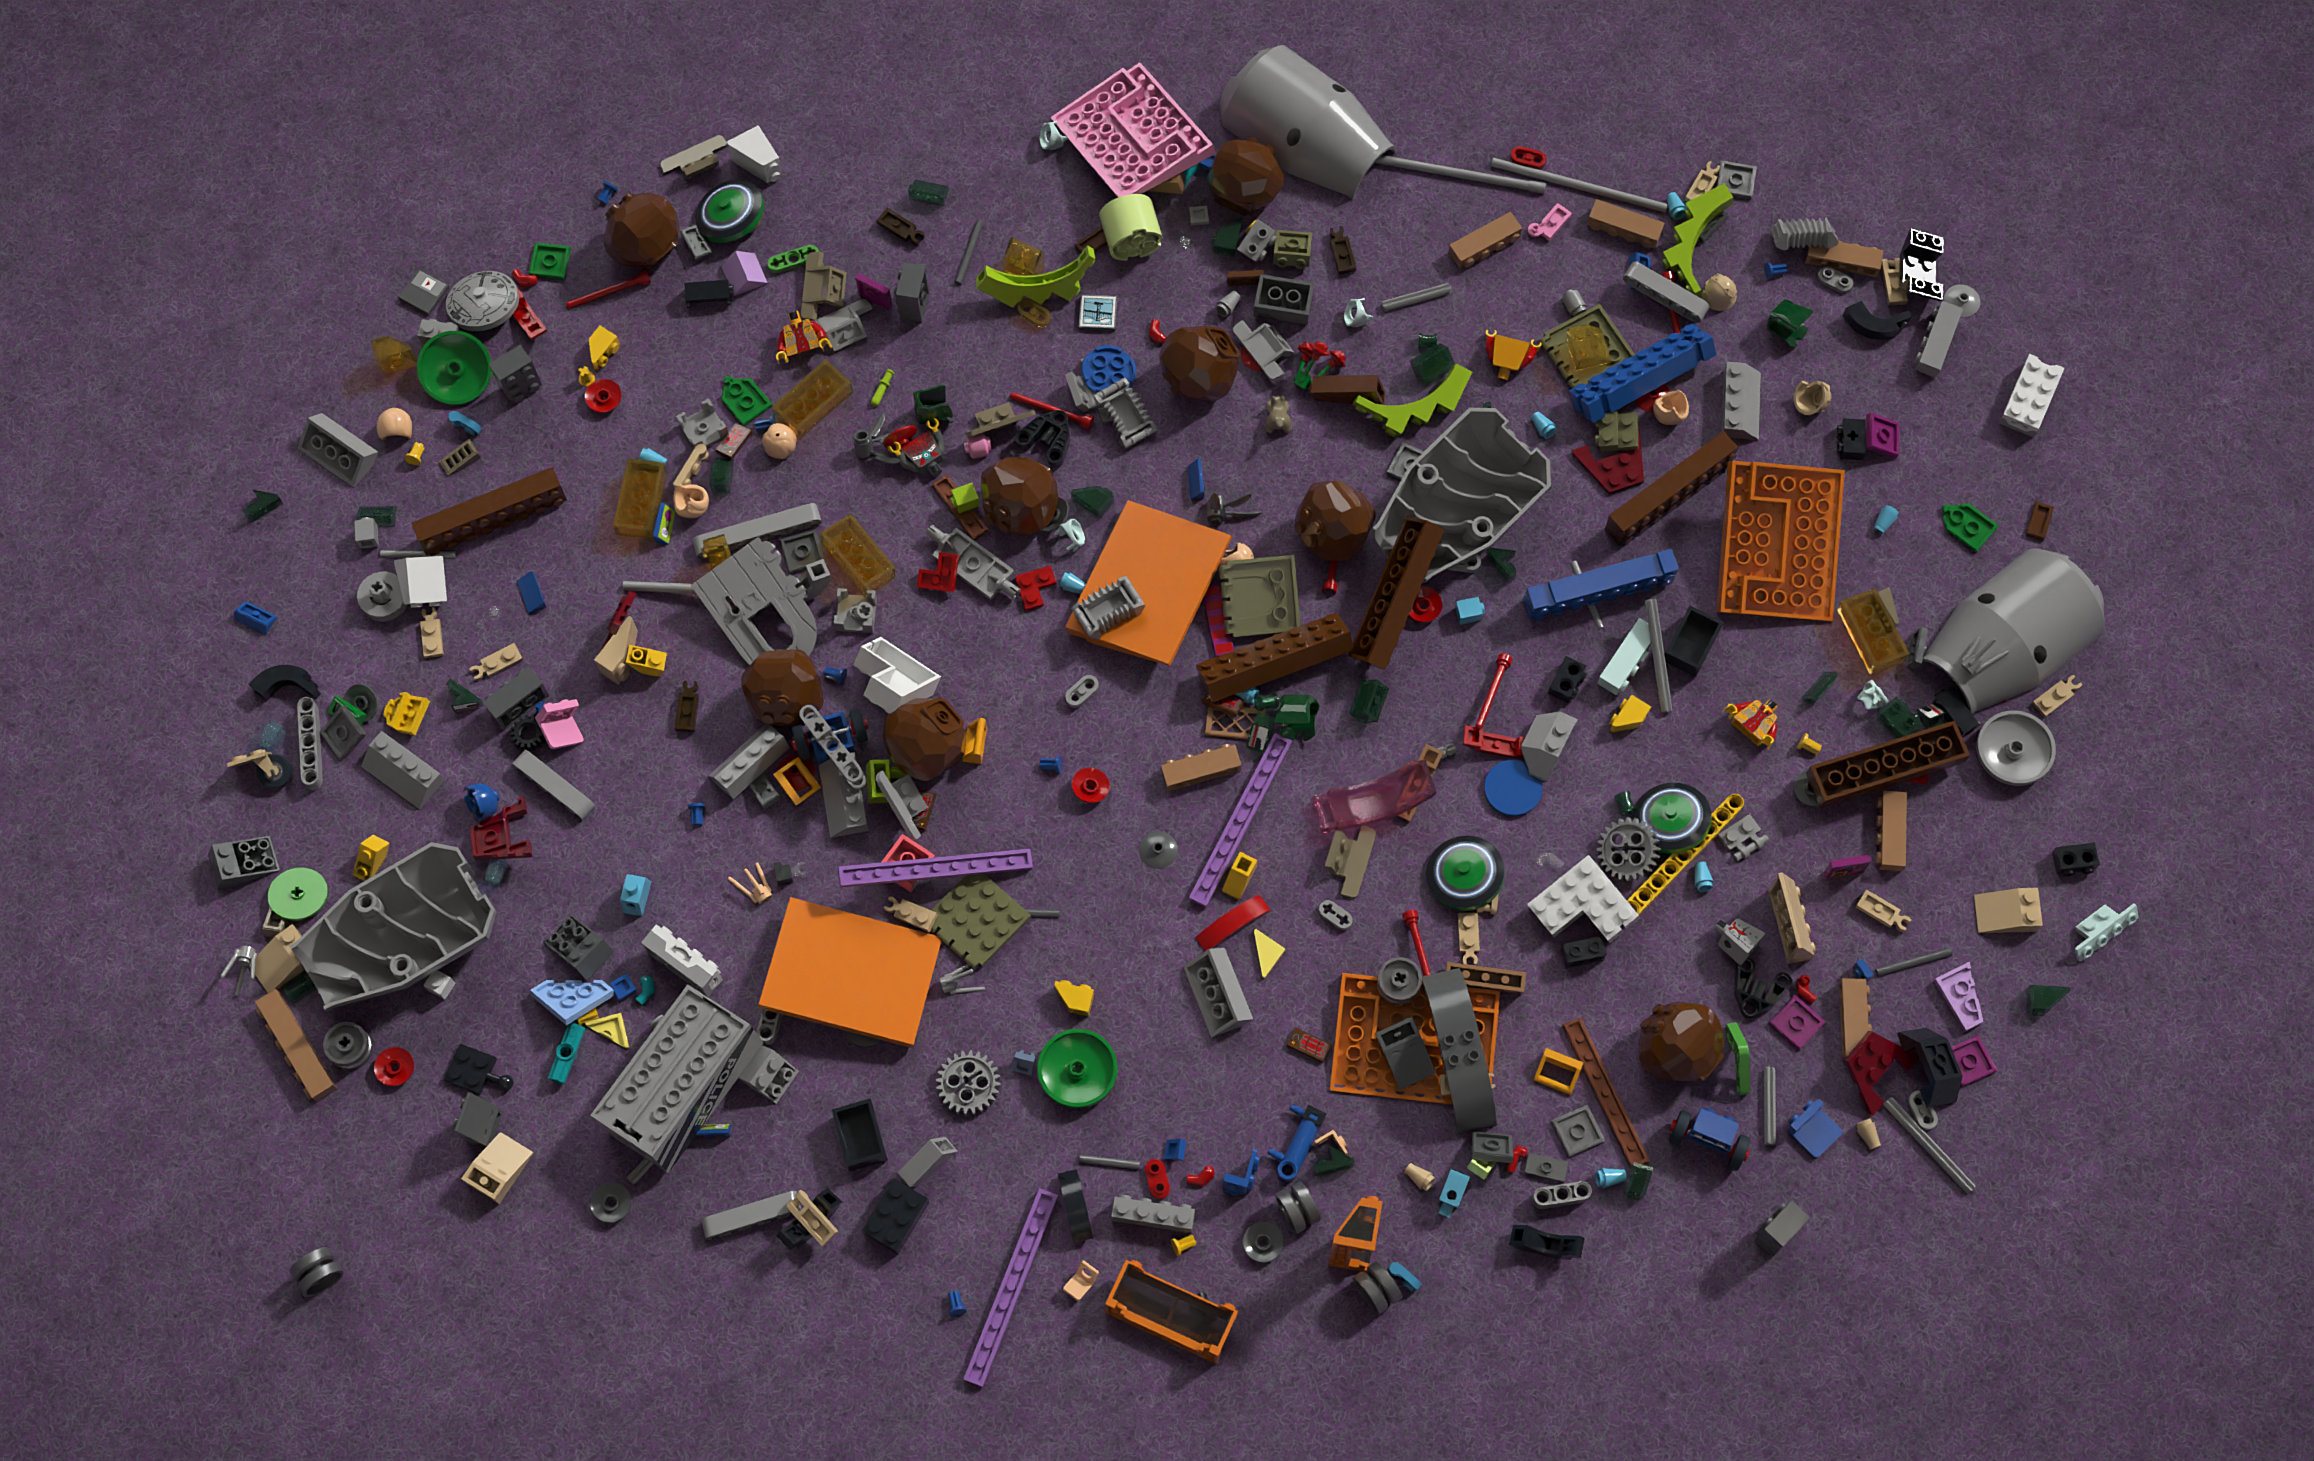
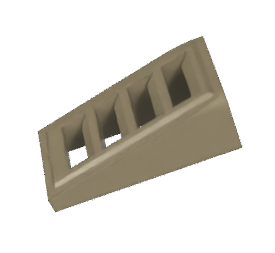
M469 439L439 462L447 475L450 476L479 460L481 457ZM462 453H463L464 456H465V458H464L463 460H462V458H461V456H460V454H462ZM456 457L459 463L456 464L453 458ZM450 461L453 467L450 469L446 462Z
M1888 587L1877 592L1873 601L1890 630L1893 631L1898 626L1899 620L1892 593Z
M271 907L268 910L262 927L263 934L266 937L278 935L286 929L288 920L274 914ZM272 919L281 920V921H280V923H278V922H272Z

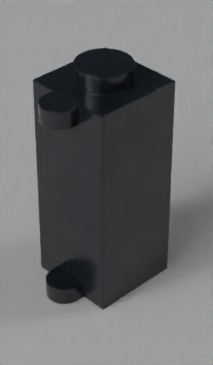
M729 280L684 283L687 308H691V303L727 301V305H731L734 286L730 285Z
M1954 687L1946 691L1942 689L1934 695L1935 699L1932 703L1943 712L1941 715L1947 723L1956 722L1963 738L1982 723L1977 721L1955 693L1956 689Z

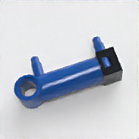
M1310 1105L1307 1106L1306 1110L1298 1106H1290L1289 1110L1301 1116L1302 1120L1285 1155L1269 1149L1267 1152L1272 1158L1281 1162L1278 1166L1277 1175L1284 1183H1291L1296 1179L1313 1141L1326 1118L1327 1113ZM1289 1167L1293 1173L1290 1176H1286L1282 1173V1170Z

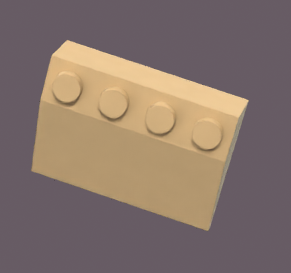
M1778 873L1768 891L1787 962L1792 964L1811 960L1816 950L1814 943L1809 938L1811 933L1809 924L1805 923V908L1800 904V889L1798 886H1795L1794 880L1784 873Z

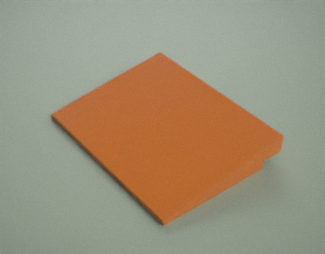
M1728 462L1717 612L1833 621L1845 470L1762 462Z
M1128 500L1078 602L1083 604L1082 599L1088 600V594L1093 596V591L1099 593V587L1105 589L1106 584L1111 587L1112 581L1117 584L1118 578L1127 576L1146 606L1139 616L1131 614L1130 618L1126 616V620L1121 618V622L1115 620V626L1111 624L1110 629L1106 627V632L1102 631L1101 638L1098 640L1089 638L1079 620L1075 617L1074 612H1072L1065 628L1069 634L1085 638L1093 644L1171 666L1232 536Z
M790 897L758 1008L913 1048L942 940L936 935Z
M1342 973L1330 1091L1452 1105L1450 1095H1442L1443 1099L1435 1097L1441 1096L1439 1075H1445L1428 999L1427 996L1425 997L1422 982L1420 991L1413 1001L1406 1005L1397 1006L1389 1004L1379 994L1377 988L1378 977ZM1467 987L1488 1073H1493L1500 991ZM1412 1017L1436 1074L1400 1090L1374 1035L1383 1029ZM1334 1084H1340L1345 1086L1343 1088L1334 1087ZM1355 1086H1357V1087H1365V1089H1363V1090H1358V1089H1356ZM1375 1089H1383L1385 1091L1377 1092ZM1395 1091H1400V1092H1405V1093L1402 1094V1095H1400V1094H1397ZM1415 1093L1425 1095L1423 1097H1418L1415 1095Z

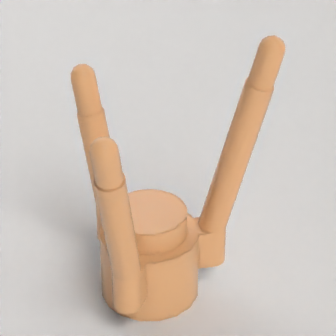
M755 863L763 885H759L748 869H744V872L755 886L752 890L754 894L732 877H728V880L750 897L754 903L758 902L761 905L772 897V890L766 881L759 863Z

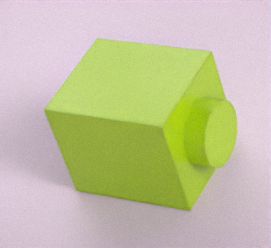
M973 483L951 490V504L953 508L957 507L959 513L980 506L979 497Z

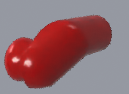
M515 269L511 273L521 287H531L538 282L535 275H522L519 269Z
M1152 319L1149 337L1155 343L1164 344L1166 335H1163L1159 330L1160 321Z
M1802 975L1796 982L1797 993L1812 1005L1817 996L1809 991L1810 978L1807 975Z
M1521 1145L1516 1146L1513 1149V1163H1507L1505 1170L1515 1172L1518 1158H1526L1528 1149L1521 1147Z
M1206 1166L1199 1175L1188 1174L1187 1184L1207 1185L1214 1178V1168Z

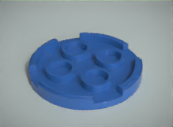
M1110 345L1099 346L1085 356L1081 367V375L1085 385L1092 392L1098 393L1123 378H1126L1129 382L1128 388L1132 387L1136 378V365L1134 360L1122 351L1123 349Z
M1507 760L1495 765L1487 774L1484 784L1485 797L1490 806L1506 816L1525 815L1532 811L1541 799L1543 788L1542 781L1529 774L1526 763L1518 760Z

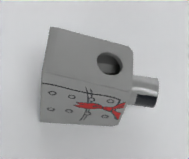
M1735 919L1730 926L1720 920L1714 927V930L1722 935L1718 946L1740 965L1759 946L1766 934L1740 919Z

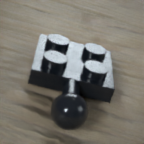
M463 1044L459 1045L443 1078L448 1083L481 1095L487 1080L497 1083L498 1087L505 1091L511 1089L514 1084L513 1078L510 1075L498 1076L491 1073L497 1061L495 1056Z

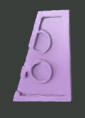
M1970 962L1934 980L1964 1032L1983 1023L1979 1000L1976 997L1974 988L1975 983L1970 971Z

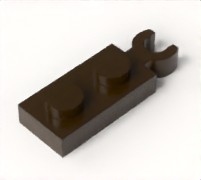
M888 207L876 220L878 225L905 242L910 238L912 243L918 246L919 241L915 238H925L922 231L916 230L915 224Z
M1342 226L1339 227V233H1335L1333 228H1330V237L1332 238L1330 245L1338 274L1354 272L1357 269L1348 236L1343 237L1344 229Z
M684 681L683 688L685 693H679L674 729L675 731L695 732L699 695L694 693L698 690L697 681H694V686L688 688V682Z

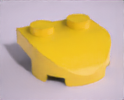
M407 692L399 693V697L395 700L390 699L384 709V717L387 720V724L396 731L416 735L430 701L427 698L411 696Z

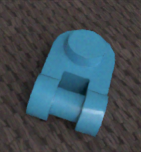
M457 411L449 413V419L453 426L464 427V431L472 436L474 434L479 435L482 427L475 421Z
M1397 1262L1390 1265L1388 1270L1390 1275H1398L1403 1279L1404 1282L1402 1284L1411 1292L1413 1289L1419 1290L1422 1283Z

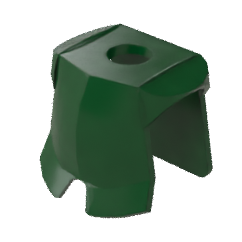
M1784 299L1770 313L1766 330L1782 338L1790 347H1797L1795 339L1803 340L1807 334L1808 327L1802 323L1812 315L1813 310Z
M945 385L913 393L914 410L919 424H927V421L933 424L935 423L934 418L939 423L954 422L947 418H953L952 410L948 404H939L928 408L924 406L946 402Z
M1283 695L1279 700L1281 705L1274 719L1276 724H1282L1280 735L1294 740L1299 734L1302 735L1304 742L1312 739L1315 736V716L1320 707L1318 701L1311 695Z

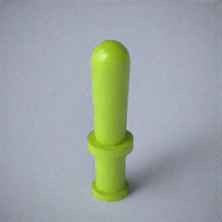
M886 369L883 379H880V385L871 399L872 406L877 407L880 404L886 388L890 386L889 382L892 375L895 374L892 370Z

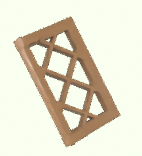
M1208 707L1206 730L1204 733L1205 736L1250 740L1251 734L1246 732L1253 728L1254 725L1257 726V724L1264 728L1266 709L1243 707L1239 713L1244 715L1235 721L1231 715L1226 713L1216 719L1213 715V710L1216 709ZM1248 714L1259 715V720L1254 723ZM1225 715H1228L1233 721L1227 728H1224L1219 722ZM1247 717L1252 725L1243 730L1238 722ZM1217 723L1222 731L1211 730L1212 725ZM1236 725L1241 733L1228 732L1227 730Z

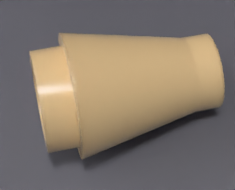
M1871 1118L1856 1124V1131L1870 1150L1881 1145L1875 1122H1872Z
M1412 1163L1404 1171L1420 1190L1424 1189L1427 1191L1435 1181V1177L1432 1176L1433 1173Z

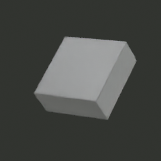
M1207 206L1189 207L1191 226L1209 224Z

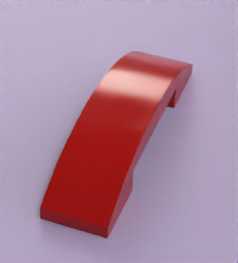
M517 287L519 303L513 316L532 341L546 333L547 330Z
M1464 726V746L1487 754L1524 758L1521 745L1525 737L1512 738L1483 732V729L1478 730L1476 727Z
M1257 895L1221 916L1195 938L1204 951L1213 949L1253 920L1255 921L1269 912L1270 908L1262 897Z

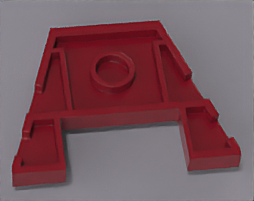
M1639 428V449L1627 450L1598 461H1594L1588 445L1571 451L1572 455L1578 459L1581 465L1590 472L1608 494L1644 483Z
M629 591L627 597L622 596L607 627L609 634L601 650L611 637L617 634L637 593Z
M524 796L518 798V802L514 805L503 807L502 812L470 827L472 854L476 861L533 857L529 839L511 844L509 819L528 814Z
M1867 1031L1844 1060L1853 1082L1859 1088L1860 1098L1866 1104V1111L1872 1116L1875 1115L1884 1103L1872 1087L1891 1063L1896 1060L1903 1069L1909 1071L1919 1059L1918 1055L1910 1051L1904 1052L1901 1046L1873 1031Z

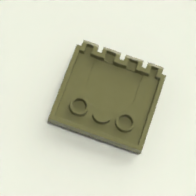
M1600 304L1545 332L1543 338L1539 340L1546 351L1551 350L1548 355L1556 366L1560 365L1558 369L1565 380L1570 379L1568 384L1571 389L1575 388L1578 384H1588V380L1593 376L1599 375L1608 368L1621 363L1624 359L1635 355Z
M1294 555L1226 561V565L1219 566L1220 579L1227 578L1228 582L1221 583L1222 598L1229 597V601L1222 602L1224 617L1231 616V620H1224L1225 634L1232 633L1233 637L1280 633L1301 626Z
M985 874L964 876L931 910L938 914L931 931L935 933L940 929L936 936L947 946L954 941L950 948L961 958L968 954L964 961L973 969H976L979 965L984 967L1032 917Z

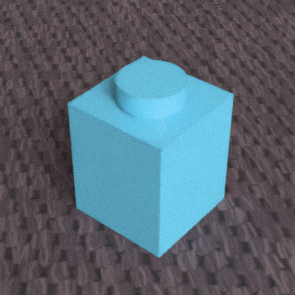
M1479 597L1456 601L1455 610L1459 625L1482 620L1485 608L1483 603H1480Z

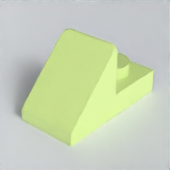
M1472 1159L1468 1169L1485 1180L1497 1162Z

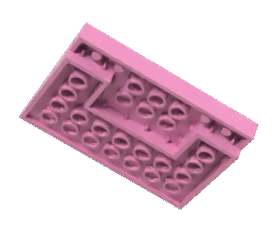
M1140 62L1128 71L1122 68L1051 117L1053 122L1058 121L1056 126L1117 197L1142 194L1216 154L1212 142Z

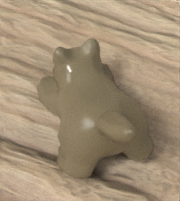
M1272 396L1271 401H1268L1266 404L1269 415L1266 420L1265 430L1268 433H1272L1275 429H1282L1285 433H1289L1292 430L1291 419L1288 415L1289 402L1285 401L1284 396Z

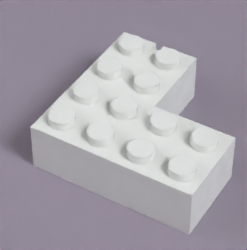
M882 637L861 646L853 664L860 672L871 677L864 696L872 703L885 709L889 714L915 698H929L932 696L941 676Z
M1589 855L1527 904L1554 937L1584 913H1586L1609 943L1623 933V930L1620 928L1622 924L1628 929L1641 919Z

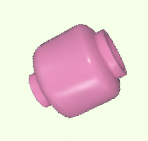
M984 433L967 437V442H964L965 452L969 453L973 459L986 457L989 451H992L989 436L986 437Z

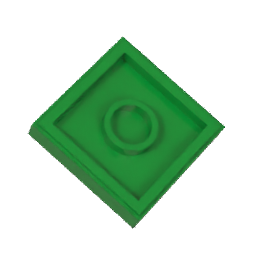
M535 242L528 275L565 280L571 246Z

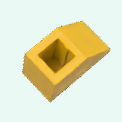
M600 325L589 337L591 361L594 369L597 371L599 366L604 367L608 362V358L604 355L609 357L612 353L615 354L620 344L616 335Z
M629 645L626 664L642 674L661 677L667 653Z
M1633 695L1628 700L1624 699L1619 707L1621 709L1618 715L1614 714L1609 722L1611 724L1610 731L1618 732L1639 728L1648 715L1651 706Z
M372 835L360 843L353 876L363 881L373 877L386 858L389 842Z
M1239 852L1222 892L1240 900L1257 868V860Z
M1066 980L1055 981V990L1068 1011L1089 1017L1094 990L1084 984L1075 986Z

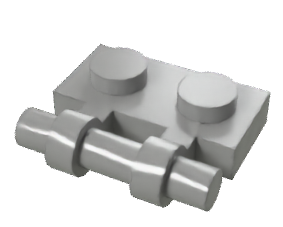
M1750 814L1718 834L1719 839L1728 851L1734 848L1738 850L1733 855L1736 861L1749 857L1751 852L1761 849L1769 841L1767 835H1763L1760 838L1757 837L1756 834L1761 831V828ZM1750 838L1752 843L1746 847L1743 846L1742 843Z

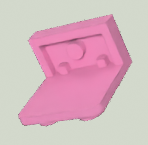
M566 699L554 704L547 703L541 707L542 709L535 717L551 749L577 745L583 742V736L572 717L579 707L576 699L570 701Z

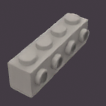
M1942 301L1939 307L1935 306L1931 315L1934 317L1933 322L1930 321L1926 328V332L1929 333L1927 337L1924 336L1920 345L1923 348L1922 352H1918L1914 361L1917 363L1915 370L1936 378L1942 368L1963 308Z
M1120 1195L1114 1198L1112 1221L1192 1233L1195 1209H1191L1192 1206L1180 1204L1179 1207L1172 1206V1203L1167 1201L1152 1203V1200L1147 1198L1133 1200L1128 1195Z

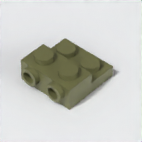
M1276 230L1277 239L1274 246L1273 264L1279 267H1286L1287 265L1296 266L1298 269L1309 267L1312 233Z
M1617 411L1612 413L1606 412L1604 413L1605 417L1595 421V427L1599 429V435H1595V442L1601 452L1639 449L1637 412L1618 414Z

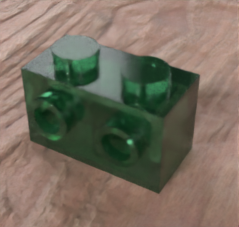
M1441 343L1409 361L1416 378L1425 384L1434 381L1441 374L1448 373L1452 366L1455 365L1449 348Z
M1378 679L1361 680L1349 714L1362 723L1378 722L1389 688Z
M1897 696L1882 707L1876 715L1897 739L1917 733L1923 725L1921 719L1916 714H1913L1908 709L1907 704Z

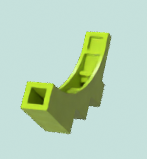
M1725 183L1686 202L1684 213L1688 221L1674 227L1675 234L1673 238L1677 245L1663 252L1662 263L1665 269L1669 268L1672 272L1677 271L1679 279L1681 281L1684 280L1686 283L1685 289L1699 298L1702 297V292L1692 273V255L1696 242L1707 224L1719 213L1733 206V196Z
M1087 245L1080 256L1070 264L1053 272L1040 275H1012L985 265L976 277L977 289L1012 308L1021 302L1023 296L1042 305L1045 299H1049L1052 292L1070 301L1080 291L1079 280L1083 278L1087 268L1091 267L1095 262L1094 249Z
M1458 364L1453 365L1445 380L1434 392L1413 403L1395 406L1380 405L1357 396L1352 405L1356 406L1355 409L1359 412H1368L1377 421H1385L1382 428L1386 430L1385 433L1393 437L1402 434L1409 418H1411V422L1421 426V424L1425 425L1428 423L1435 407L1443 414L1452 413L1468 383L1472 371Z

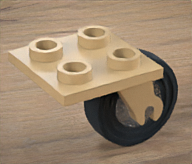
M262 749L250 752L251 756L249 757L246 755L231 758L232 762L227 763L228 767H237L255 762L257 764L256 775L259 782L265 787L272 789L285 786L292 776V766L287 758Z

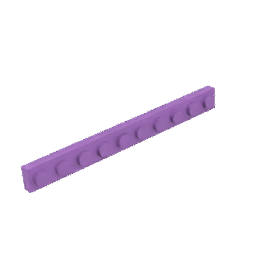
M1276 733L1272 737L1191 892L1189 900L1207 908L1292 744L1291 740Z
M1030 849L839 866L837 870L839 885L842 888L1031 870L1033 864Z
M1040 1188L1038 1190L964 1376V1381L982 1388L985 1384L1057 1202L1058 1195Z

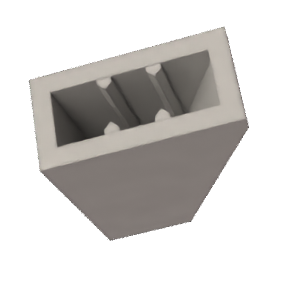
M946 1137L930 1139L898 1171L901 1181L909 1187L918 1186L958 1151Z

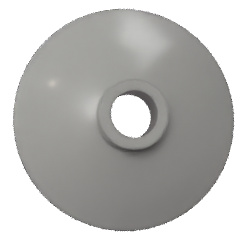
M1952 286L1944 295L1945 302L1963 308L1960 317H1969L1975 314L1980 307L1978 293L1969 286Z

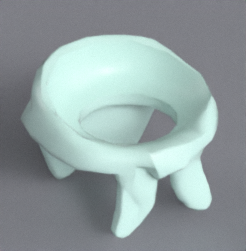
M1058 121L1042 125L1040 144L1045 150L1060 148L1064 145V141L1068 139L1066 136H1061L1055 127ZM1046 132H1051L1050 141L1047 140Z
M1365 298L1348 301L1344 312V320L1347 326L1360 327L1368 324V321L1373 319L1372 315L1365 313L1361 303ZM1352 308H1357L1355 318L1351 314Z
M1070 519L1066 523L1061 524L1058 530L1054 532V535L1059 534L1060 536L1067 534L1073 541L1066 550L1073 549V552H1075L1084 544V533L1081 525L1075 519Z
M1873 680L1865 684L1857 698L1864 702L1866 709L1882 708L1889 702Z

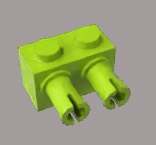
M869 760L866 765L868 803L888 802L876 782V776L880 771L883 770L889 782L890 779L901 778L906 775L898 767H890L889 760Z

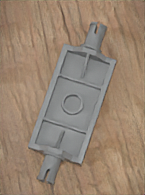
M934 525L930 526L931 530L928 528L926 535L938 542L939 545L932 554L933 558L938 561L939 552L959 555L957 576L989 600H992L999 590H1003L1013 599L1020 593L1021 589L1008 581L1015 573L1014 570L958 528H955L950 534H944Z

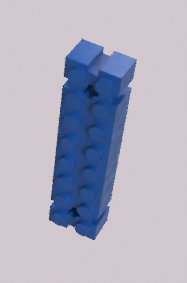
M1693 323L1685 326L1680 330L1681 333L1670 334L1667 338L1639 351L1630 358L1624 359L1621 363L1608 368L1599 375L1593 376L1588 380V384H1578L1575 388L1569 390L1574 409L1580 414L1584 413L1585 418L1594 423L1605 417L1604 413L1616 411L1698 366L1699 361L1703 360L1705 362L1716 356L1713 337L1705 331L1702 332Z
M1672 549L1658 552L1655 555H1647L1551 581L1545 585L1540 584L1529 587L1525 592L1526 595L1523 597V603L1529 620L1535 619V621L1545 619L1546 615L1550 613L1553 616L1563 614L1564 610H1579L1582 608V605L1589 604V606H1594L1604 599L1613 601L1619 595L1631 596L1641 589L1644 592L1654 588L1653 585L1660 584L1661 587L1670 585L1679 568Z

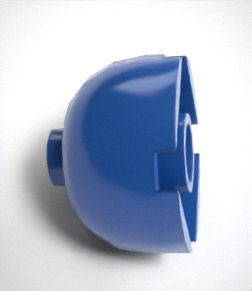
M483 783L471 784L464 788L463 792L467 791V796H464L466 806L470 813L473 810L477 815L478 819L475 820L476 822H483L496 813L498 808L497 801L500 800L496 790L493 791L490 786Z

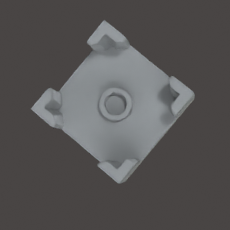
M709 398L701 402L702 410L688 418L685 412L676 416L680 427L694 449L698 444H704L708 448L724 439L728 434L726 425L717 416Z
M838 588L837 615L834 616L835 630L874 633L877 605L876 591L866 590L867 596L849 595L847 589ZM861 602H867L873 608V614L866 620H859L854 613L855 607ZM861 607L860 613H864L867 616L868 610Z

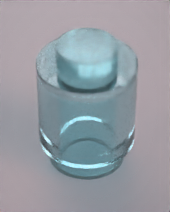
M505 859L488 860L484 881L492 885H500V882L504 879L508 862Z

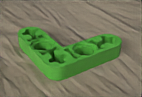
M807 245L772 256L768 260L769 270L772 273H781L806 265L808 251L818 252V248L814 245ZM797 256L799 259L797 262L791 263L789 258ZM777 261L779 267H775L774 262Z
M1736 1022L1726 1023L1727 1040L1735 1054L1737 1093L1739 1096L1750 1094L1749 1048Z

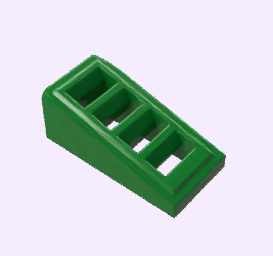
M335 695L327 712L333 716L337 712L334 710L337 703L339 704L337 711L341 706H347L360 726H362L367 714Z

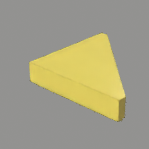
M1255 929L1254 935L1262 978L1265 979L1285 952V948Z
M621 1013L585 1022L586 1026L626 1049L629 1048Z

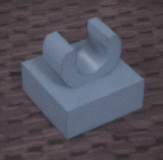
M1024 1050L1016 1052L1012 1071L1032 1076L1035 1063L1034 1053H1031V1055L1024 1054Z

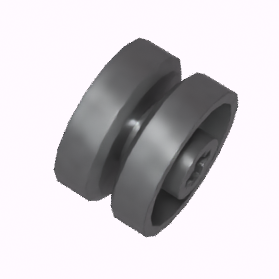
M1391 958L1383 964L1379 971L1377 980L1379 994L1383 1000L1392 1005L1401 1006L1410 1003L1420 991L1422 982L1421 971L1416 963L1408 958Z
M342 1022L334 1025L324 1037L323 1047L325 1054L341 1069H358L365 1065L372 1056V1039L361 1026L353 1022Z
M1301 1181L1291 1185V1194L1284 1189L1275 1194L1280 1211L1295 1234L1305 1230L1306 1224L1304 1219L1310 1225L1321 1221L1318 1208Z
M323 1247L314 1250L299 1259L290 1268L289 1273L294 1281L300 1282L298 1288L304 1297H311L321 1293L338 1282L343 1276L344 1271L339 1263L333 1262L335 1256L330 1248Z
M1375 1261L1367 1267L1368 1275L1360 1272L1352 1280L1371 1309L1380 1315L1387 1310V1301L1395 1304L1402 1299V1294L1389 1273L1379 1262Z

